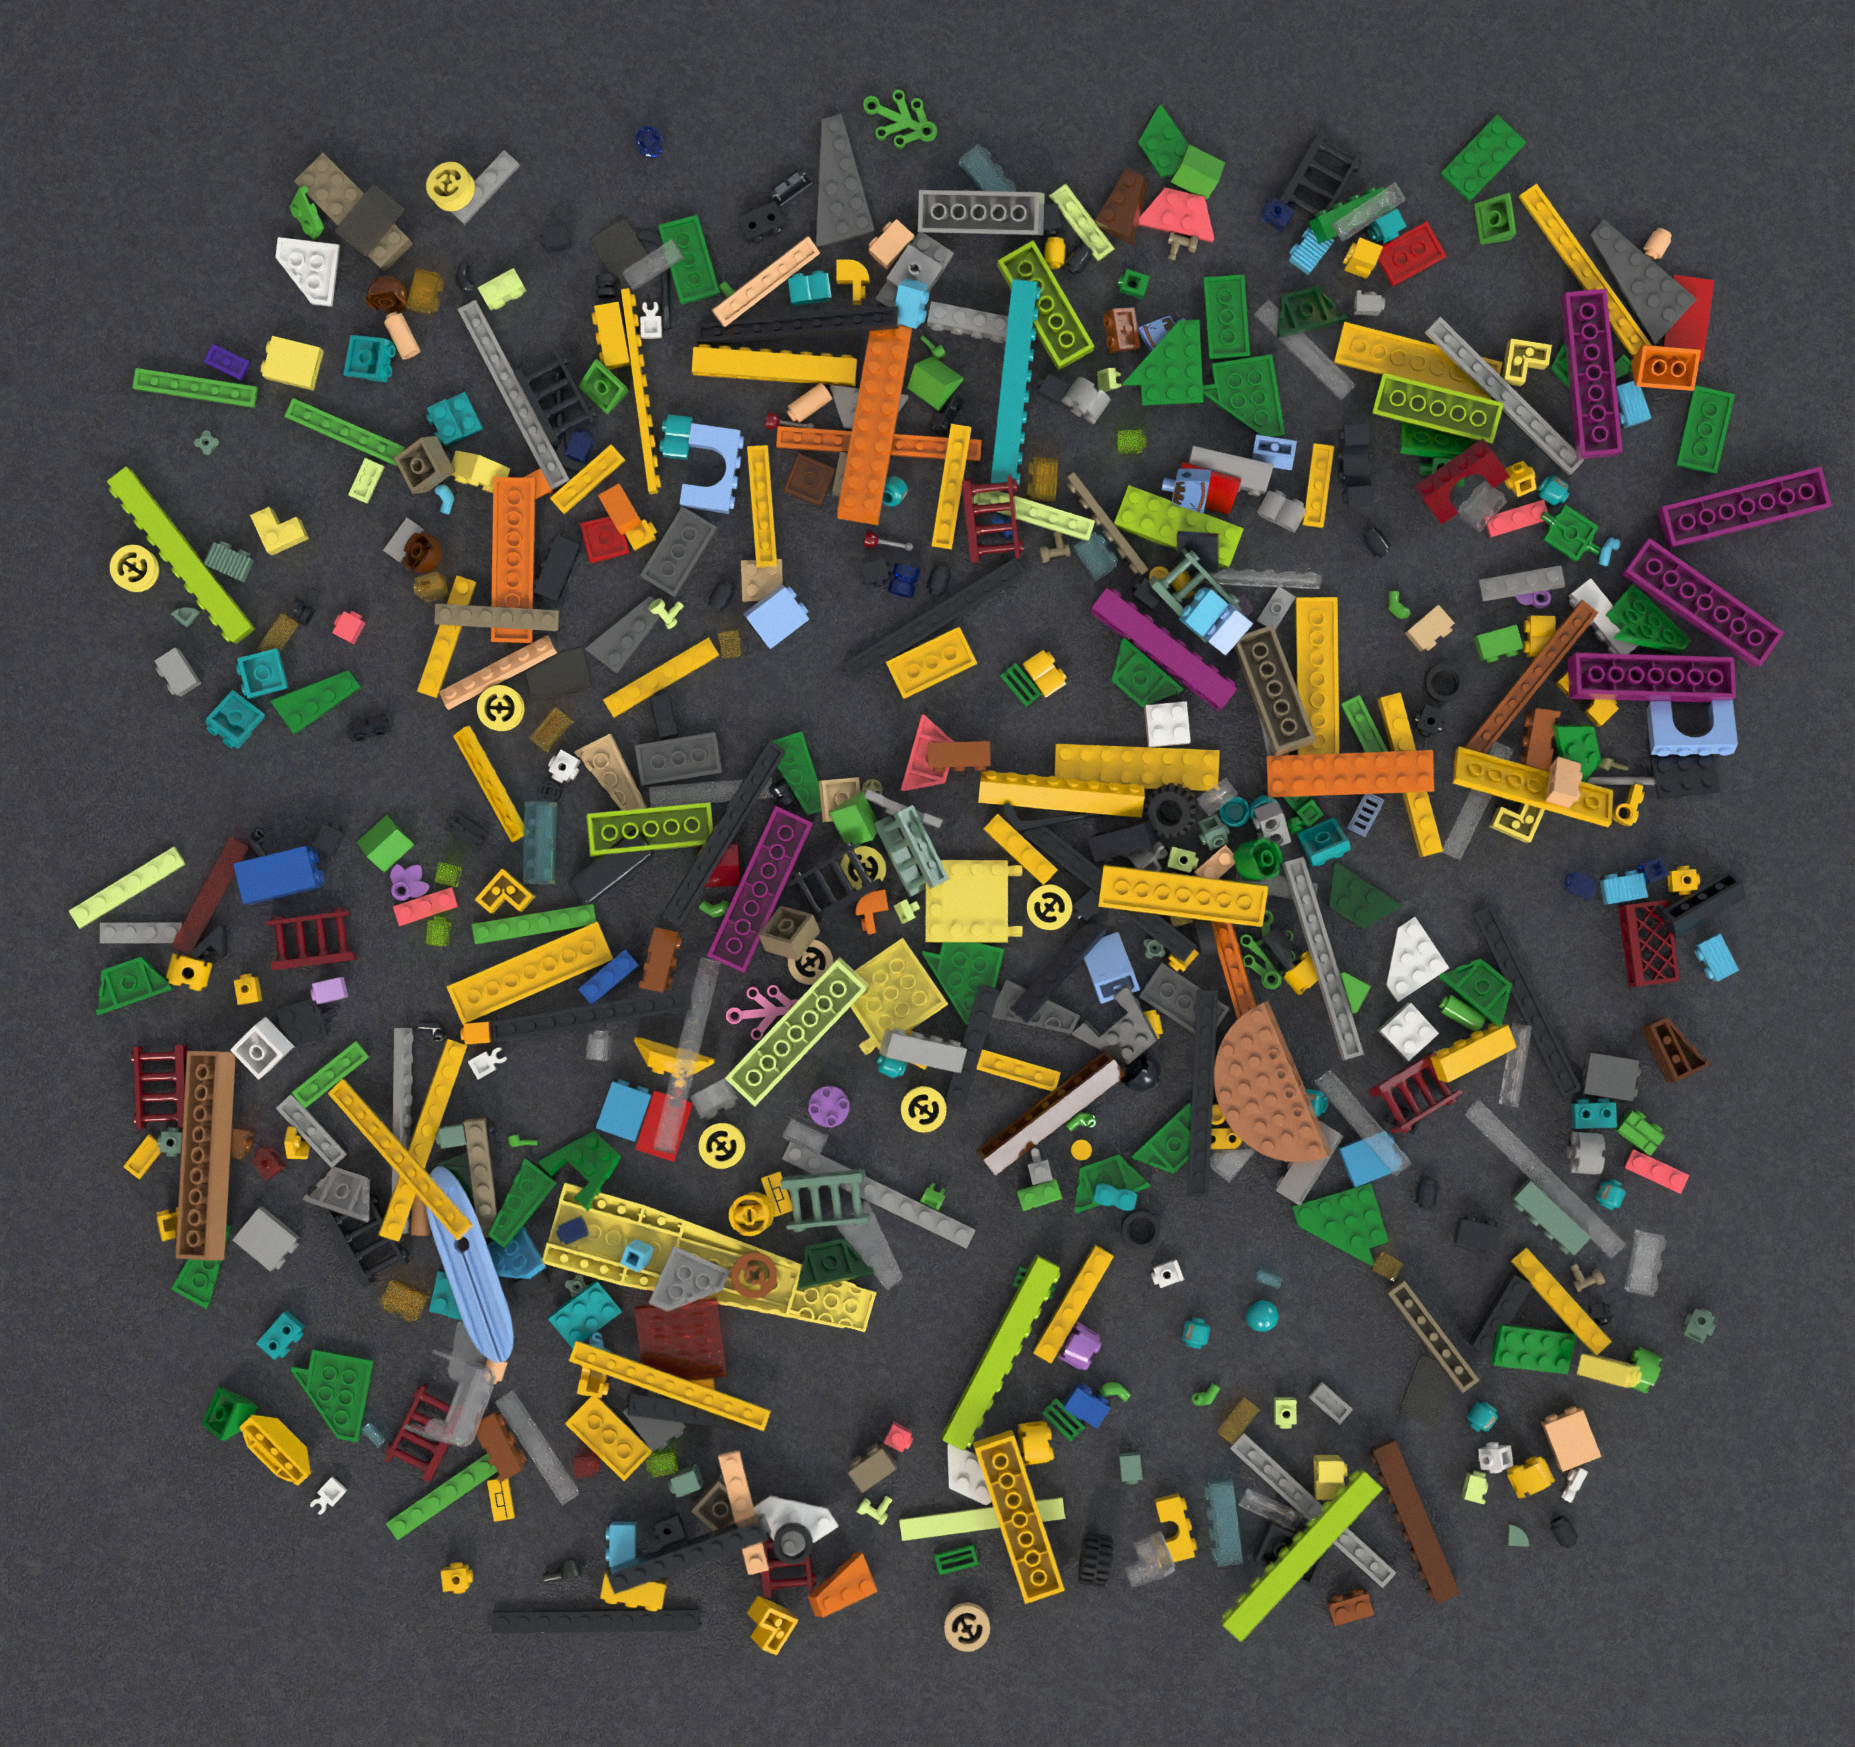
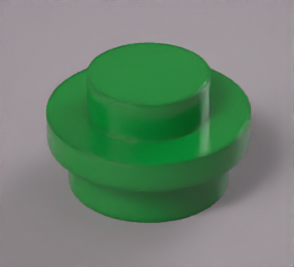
M1295 817L1287 821L1288 832L1296 834L1302 831V827L1305 825L1304 820H1301L1300 817Z

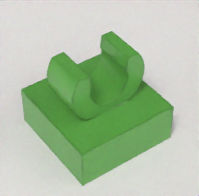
M932 1183L929 1188H926L920 1203L938 1211L946 1197L943 1195L945 1189L942 1188L938 1193L933 1190L935 1184Z

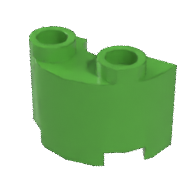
M1638 1346V1349L1633 1351L1630 1360L1633 1361V1365L1640 1366L1642 1375L1639 1384L1631 1388L1642 1393H1648L1649 1386H1654L1661 1368L1658 1365L1662 1361V1356Z

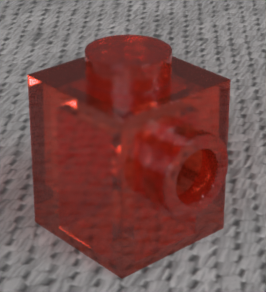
M261 1148L254 1154L255 1158L251 1161L265 1181L270 1180L286 1167L272 1148L266 1150Z
M594 1452L574 1455V1479L595 1477L598 1471H600V1460L596 1458Z

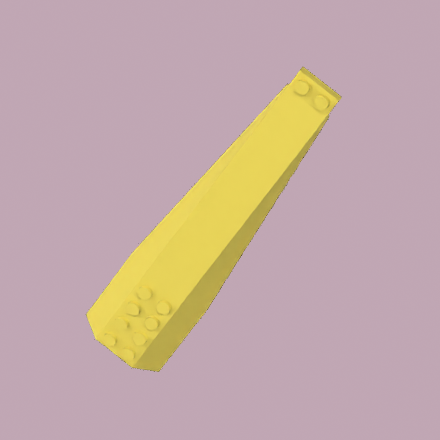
M564 1183L542 1258L547 1265L623 1286L654 1291L673 1246L730 1270L722 1291L699 1299L700 1301L729 1305L840 1328L848 1327L862 1332L866 1331L876 1296L875 1291L858 1287L848 1281L797 1291L801 1269L800 1263L651 1207L603 1193L595 1196L591 1203L593 1206L587 1211L574 1198L583 1188ZM635 1239L654 1247L649 1265L639 1272L620 1264L626 1246ZM753 1252L768 1256L773 1261L777 1270V1281L774 1288L767 1295L755 1299L740 1295L731 1282V1270L734 1263L741 1256ZM751 1260L748 1261L747 1265L749 1267L758 1266L759 1268L755 1272H749L751 1276L747 1281L744 1279L745 1271L741 1269L739 1280L746 1289L758 1291L760 1290L759 1284L750 1285L749 1283L753 1279H759L757 1274L761 1270L764 1273L763 1280L767 1282L769 1273L763 1263Z

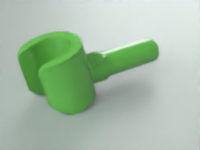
M924 335L920 338L929 347L936 359L946 355L942 345L934 347Z
M519 1134L508 1137L509 1145L512 1147L537 1145V1140L520 1141Z

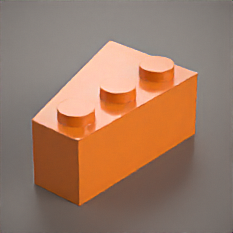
M854 1552L843 1565L836 1569L837 1571L808 1596L815 1616L825 1617L877 1592L863 1553Z

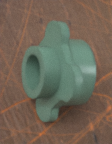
M205 430L202 432V436L194 441V445L200 447L203 450V454L209 455L219 445V440L213 438L211 433Z
M1146 939L1144 941L1147 951L1145 956L1151 959L1153 956L1163 957L1165 955L1163 946L1155 939Z
M580 1274L576 1275L573 1280L565 1282V1287L571 1292V1298L588 1286L583 1280L584 1277Z

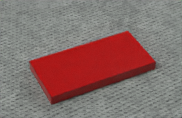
M1673 275L1672 278L1697 300L1664 335L1663 346L1700 349L1699 362H1702L1704 359L1714 280Z

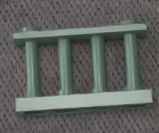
M1185 548L1181 550L1186 558L1164 579L1161 578L1158 581L1153 576L1148 581L1151 587L1180 617L1184 609L1181 605L1182 599L1205 578L1213 585L1210 588L1216 594L1220 592L1226 599L1225 602L1227 604L1230 603L1237 610L1241 611V608L1238 606L1240 601L1233 593L1228 595L1197 562L1200 558L1192 550L1190 552ZM1193 563L1200 572L1180 591L1171 594L1167 590L1169 588L1168 585ZM1199 636L1204 643L1208 641L1204 636Z
M913 805L893 814L896 820H893L892 816L889 815L873 823L909 897L925 890V883L931 889L949 880ZM899 827H900V829H901V831H902V833H903V835H904V837H905L904 839L902 838V836H901V834H900V832H899V830H898ZM907 846H909L914 857H911ZM917 864H918V866H919V868H920V870H921V872H922V874H923L922 876L920 875V873H919V871H918V869H917V867H916Z
M865 1169L784 1177L780 1181L781 1189H788L790 1192L794 1220L787 1224V1230L793 1229L794 1232H800L809 1227L851 1223L854 1226L865 1225L871 1218V1213H862L859 1184L866 1177ZM842 1183H848L851 1186L854 1215L842 1216L839 1186ZM822 1185H828L831 1189L834 1217L822 1218L818 1190ZM802 1187H808L811 1192L813 1219L802 1220L798 1190Z

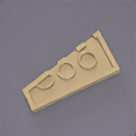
M608 734L574 751L584 762L588 770L598 779L601 786L608 791L611 798L622 811L647 808L612 734Z

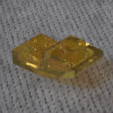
M281 613L257 649L264 652L278 648L280 653L299 624L284 613Z
M1243 1397L1218 1429L1217 1433L1233 1445L1260 1409Z

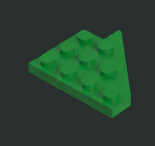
M1199 320L1178 321L1123 382V386L1140 385L1141 406L1203 403Z
M1272 354L1211 364L1214 384L1203 386V395L1258 435L1268 437L1285 436Z
M1634 583L1625 590L1605 614L1610 622L1620 629L1613 637L1615 640L1680 654L1691 642V639Z
M943 942L940 955L923 951L922 954L964 1023L968 1025L980 984L993 988L996 987L1004 949L976 942Z
M1371 1183L1306 1201L1300 1206L1298 1204L1292 1206L1297 1226L1371 1266L1374 1263L1369 1248L1389 1242Z
M313 1349L309 1369L292 1366L291 1371L337 1439L359 1442L374 1360Z

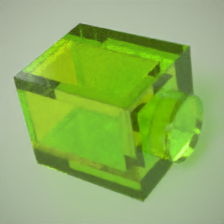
M1142 430L1117 431V454H1140L1143 448H1146V435H1142Z
M439 862L434 882L458 887L463 867Z
M434 916V920H428L425 944L449 947L452 922H446L445 917Z
M675 1450L650 1454L649 1460H646L647 1471L652 1473V1478L674 1474L678 1471Z

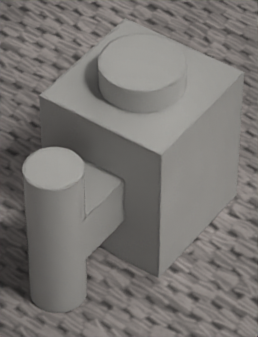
M1032 1147L1030 1152L1033 1162L1027 1163L1032 1184L1035 1185L1053 1180L1048 1159L1041 1160L1038 1148Z

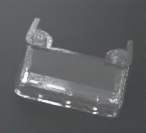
M434 1349L433 1354L451 1360L448 1366V1374L453 1380L460 1382L445 1421L432 1419L427 1423L426 1427L418 1424H405L404 1428L432 1440L459 1447L469 1446L474 1440L494 1387L496 1373L492 1368L444 1349Z

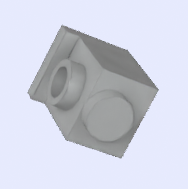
M1361 290L1356 291L1354 296V315L1378 316L1381 310H1384L1385 298L1382 295H1376V292H1364L1363 295Z

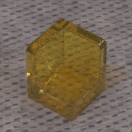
M739 631L718 633L722 658L741 657L742 649Z
M1381 1251L1372 1270L1394 1281L1403 1263Z

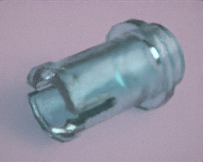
M1263 1268L1262 1270L1258 1269L1255 1280L1258 1281V1284L1264 1283L1279 1289L1281 1283L1278 1282H1282L1283 1277L1269 1273Z
M368 1422L361 1429L362 1435H366L379 1448L387 1438L374 1427V1423Z

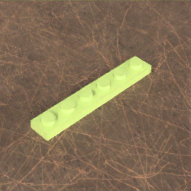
M1001 491L982 492L974 496V503H978V505L1010 502L1009 494ZM1014 496L1018 520L1089 541L1095 524L1094 520ZM1011 510L995 512L1011 517Z
M172 847L72 908L69 912L77 926L83 928L183 867L186 863L177 848Z

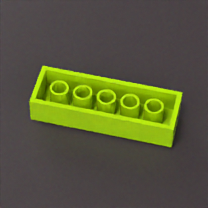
M1034 241L998 260L997 266L1010 289H1012L1013 279L1037 282V287H1041L1040 299H1035V307L1038 308V318L1033 320L1032 327L1036 328L1037 336L1058 371L1094 351V344Z
M1383 373L1372 413L1477 441L1484 438L1486 443L1493 444L1504 403Z
M1128 485L1114 522L1116 528L1176 551L1178 531L1219 534V567L1226 570L1230 567L1244 528L1207 514L1175 505L1170 500Z
M710 802L586 815L590 857L643 850L703 846L713 831ZM635 829L636 834L628 837L627 834ZM639 831L651 844L648 846L609 849L623 837L634 839Z

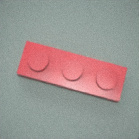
M1541 500L1485 517L1484 520L1491 538L1544 522L1543 519H1540V515H1542L1543 511L1547 513L1548 511L1545 501Z
M451 887L393 906L399 926L459 906Z
M1631 1149L1623 1166L1680 1194L1689 1177L1688 1174L1634 1149Z

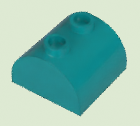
M1335 818L1297 833L1302 850L1312 867L1321 866L1325 861L1332 858L1342 857L1344 853L1351 850L1349 840Z

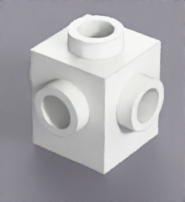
M560 750L557 757L554 755L548 764L550 767L549 772L553 773L552 778L561 783L564 780L569 782L570 779L574 780L579 772L577 767L581 761ZM566 765V769L562 771L561 767Z
M1498 1442L1486 1443V1447L1478 1449L1481 1470H1490V1473H1500L1502 1470L1513 1466L1511 1445H1499Z

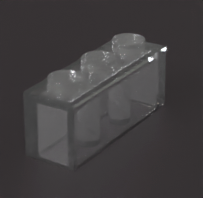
M1635 1229L1625 1284L1626 1291L1647 1296H1654V1292H1657L1659 1281L1656 1280L1657 1274L1662 1269L1661 1251L1664 1252L1666 1247L1664 1235Z

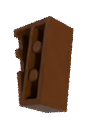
M1668 1017L1658 1018L1641 1027L1667 1083L1677 1082L1711 1065L1708 1060H1705L1700 1055L1698 1049L1685 1039L1683 1033Z

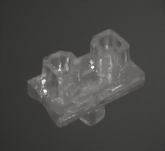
M1224 778L1196 800H1198L1199 805L1209 817L1236 797L1238 793L1227 778Z

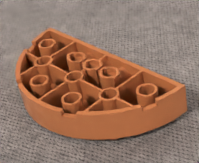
M1266 1001L1241 1016L1229 1029L1220 1045L1214 1068V1085L1220 1110L1231 1129L1241 1140L1254 1150L1268 1157L1287 1162H1310L1326 1158L1332 1154V1151L1269 1001Z

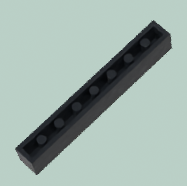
M762 1513L610 1568L607 1577L615 1595L767 1541L771 1535V1529L765 1514Z

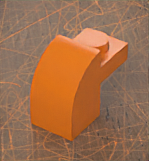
M885 890L871 892L862 897L857 904L856 916H865L864 919H861L863 931H867L868 934L876 933L873 913L889 910Z

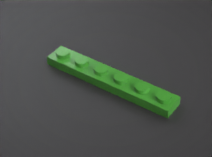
M139 368L135 369L133 382L134 390L255 408L258 387Z
M294 398L284 416L289 420L397 467L398 465L394 458L406 449L399 444Z
M594 904L475 923L472 924L475 944L588 926L597 922Z
M488 1453L389 1520L386 1525L395 1538L399 1540L496 1473L497 1469L495 1465L491 1466L489 1462L491 1458Z

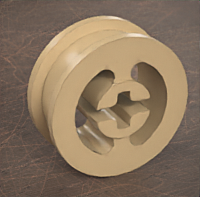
M813 940L809 947H815L822 951L826 959V966L824 970H819L820 960L817 959L814 962L815 967L808 966L805 968L807 971H814V977L801 975L796 968L795 959L788 958L790 973L797 981L803 984L814 985L833 965L831 951L825 944L817 940ZM805 951L802 955V966L806 964L807 957L812 959L816 954Z
M960 1603L954 1606L946 1616L945 1636L948 1642L960 1651L969 1652L977 1650L985 1644L989 1637L990 1622L988 1615L980 1606L974 1603ZM963 1613L975 1615L974 1618L964 1616L966 1624H972L971 1632L973 1635L976 1633V1626L982 1625L980 1635L970 1641L959 1639L960 1636L970 1638L969 1631L967 1629L963 1630L964 1624L961 1619L958 1622V1628H952L955 1618Z

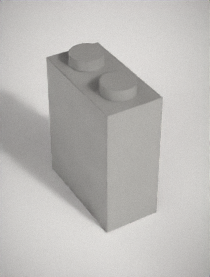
M260 1207L233 1238V1241L265 1268L272 1271L275 1268L279 1270L286 1262L284 1257L288 1252L292 1254L299 1246L297 1241L301 1237L264 1207Z

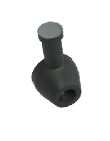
M576 1560L564 1561L561 1571L543 1573L544 1583H549L550 1581L582 1576V1572Z

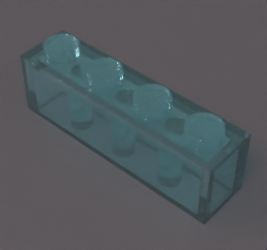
M977 144L959 158V165L980 191L1016 192L1015 189L1017 188L1011 179L1007 180L1004 177L1003 169L998 163L994 164L990 159L991 154L985 147L981 148Z
M525 801L523 884H555L557 802Z
M1231 1478L1207 1481V1487H1204L1205 1500L1209 1499L1210 1505L1209 1508H1206L1208 1520L1212 1521V1528H1209L1210 1541L1214 1540L1215 1549H1211L1212 1559L1217 1561L1218 1567L1243 1564L1233 1481Z

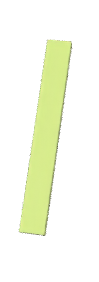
M1062 1497L1036 1500L1042 1522L1065 1519ZM994 1506L899 1519L902 1541L1000 1528Z

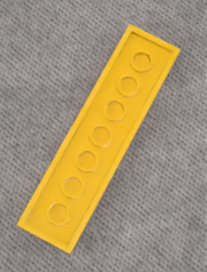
M1344 322L1334 363L1379 375L1386 373L1492 400L1437 345ZM1482 357L1500 375L1503 362Z
M1337 597L1296 598L1297 690L1316 738L1314 744L1297 749V755L1339 754Z
M1056 744L1054 776L1062 779L1075 778L1083 781L1096 780L1105 783L1138 784L1145 786V789H1157L1164 784L1174 783V785H1177L1179 783L1182 784L1184 789L1188 787L1189 791L1217 792L1219 750Z
M1459 746L1455 751L1454 784L1605 827H1609L1612 823L1613 790L1581 781L1578 789H1580L1579 799L1574 801L1568 808L1546 801L1549 772Z
M1104 865L1098 906L1262 927L1268 885Z
M595 922L449 985L447 989L462 1024H466L612 961L614 958L599 923Z

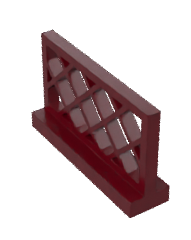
M1669 900L1618 906L1629 987L1680 981L1674 936L1668 929L1664 938L1656 933L1661 924L1664 926L1663 916L1660 918L1653 913L1657 905H1664V909L1669 907ZM1641 907L1647 912L1642 921L1636 917L1635 908ZM1650 915L1658 921L1653 930L1645 924ZM1642 927L1650 932L1645 941L1638 934ZM1652 936L1661 941L1655 950L1647 944ZM1663 945H1666L1670 950V954L1666 959L1658 953ZM1644 947L1653 953L1648 961H1645L1641 956ZM1655 956L1663 961L1658 970L1650 965ZM1666 965L1672 968V978H1666L1661 974ZM1647 967L1655 973L1650 981H1645L1644 972Z

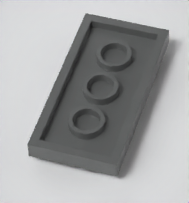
M682 506L640 574V577L675 598L718 528Z
M716 732L635 745L641 786L722 773Z
M1161 962L1138 997L1195 1034L1197 990L1202 989ZM1220 1001L1217 1002L1216 1028L1230 1009Z

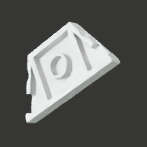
M948 1443L949 1488L984 1505H988L992 1500L977 1455L966 1449L962 1451Z

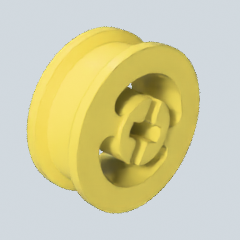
M446 162L437 166L430 173L426 189L428 195L435 201L438 207L445 211H456L465 207L473 198L475 182L462 165L456 162Z
M127 545L120 548L113 555L110 562V573L113 580L122 588L132 592H142L152 587L157 581L159 563L154 554L138 545ZM137 555L136 558H129L130 556ZM125 560L136 566V568H138L139 570L146 573L145 576L143 577L139 573L135 572L132 568L125 565ZM134 579H141L137 582H133Z
M503 685L492 686L486 689L479 697L477 703L478 716L485 726L493 730H511L521 722L524 716L525 706L523 699L512 688ZM495 695H497V699L492 701L491 706L499 707L502 704V706L511 707V704L505 699L507 695L514 702V714L506 722L504 719L510 715L511 711L502 710L500 714V711L490 709L491 713L496 716L495 721L487 713L488 702Z
M860 846L855 849L856 855H862L860 862L861 864L866 863V867L873 868L871 862L868 861L870 856L876 860L878 874L874 880L880 878L883 881L886 874V863L883 856L871 847ZM846 854L842 859L841 868L852 887L858 890L863 887L861 885L862 880L855 869L854 873L859 879L854 881L849 874L850 859ZM866 871L868 876L872 874V872Z
M1044 885L1034 890L1027 902V913L1030 920L1037 927L1045 930H1054L1062 927L1069 920L1072 913V902L1067 892L1055 885ZM1046 892L1058 894L1065 905L1064 912L1060 913L1058 911L1059 905L1056 902L1053 906L1054 912L1049 911L1046 914L1048 917H1057V920L1051 923L1040 920L1034 911L1036 902H1040V910L1043 913L1046 909L1044 904L1046 902L1050 904L1054 900L1052 898L1043 899L1042 894Z
M919 1086L911 1089L904 1096L901 1103V1114L904 1122L911 1129L917 1132H930L938 1128L944 1121L946 1103L937 1090L927 1086ZM928 1095L926 1100H919L918 1104L921 1106L927 1104V1109L931 1113H933L932 1102H937L939 1110L932 1122L927 1124L919 1123L920 1119H927L930 1116L925 1112L920 1114V1109L917 1106H914L916 1115L910 1117L908 1108L914 1097Z
M718 1123L708 1127L699 1140V1152L702 1159L711 1167L725 1169L735 1165L740 1161L745 1151V1139L741 1131L728 1123ZM716 1131H726L728 1133L727 1137L721 1136L717 1139L720 1142L725 1141L727 1143L725 1147L729 1151L732 1149V1139L736 1141V1152L729 1160H717V1155H725L727 1152L724 1149L718 1150L719 1144L716 1141L712 1143L713 1151L709 1152L708 1140Z

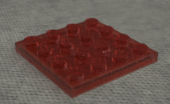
M717 1298L700 1299L668 1312L654 1305L635 1306L634 1311L642 1364L686 1380L727 1376Z

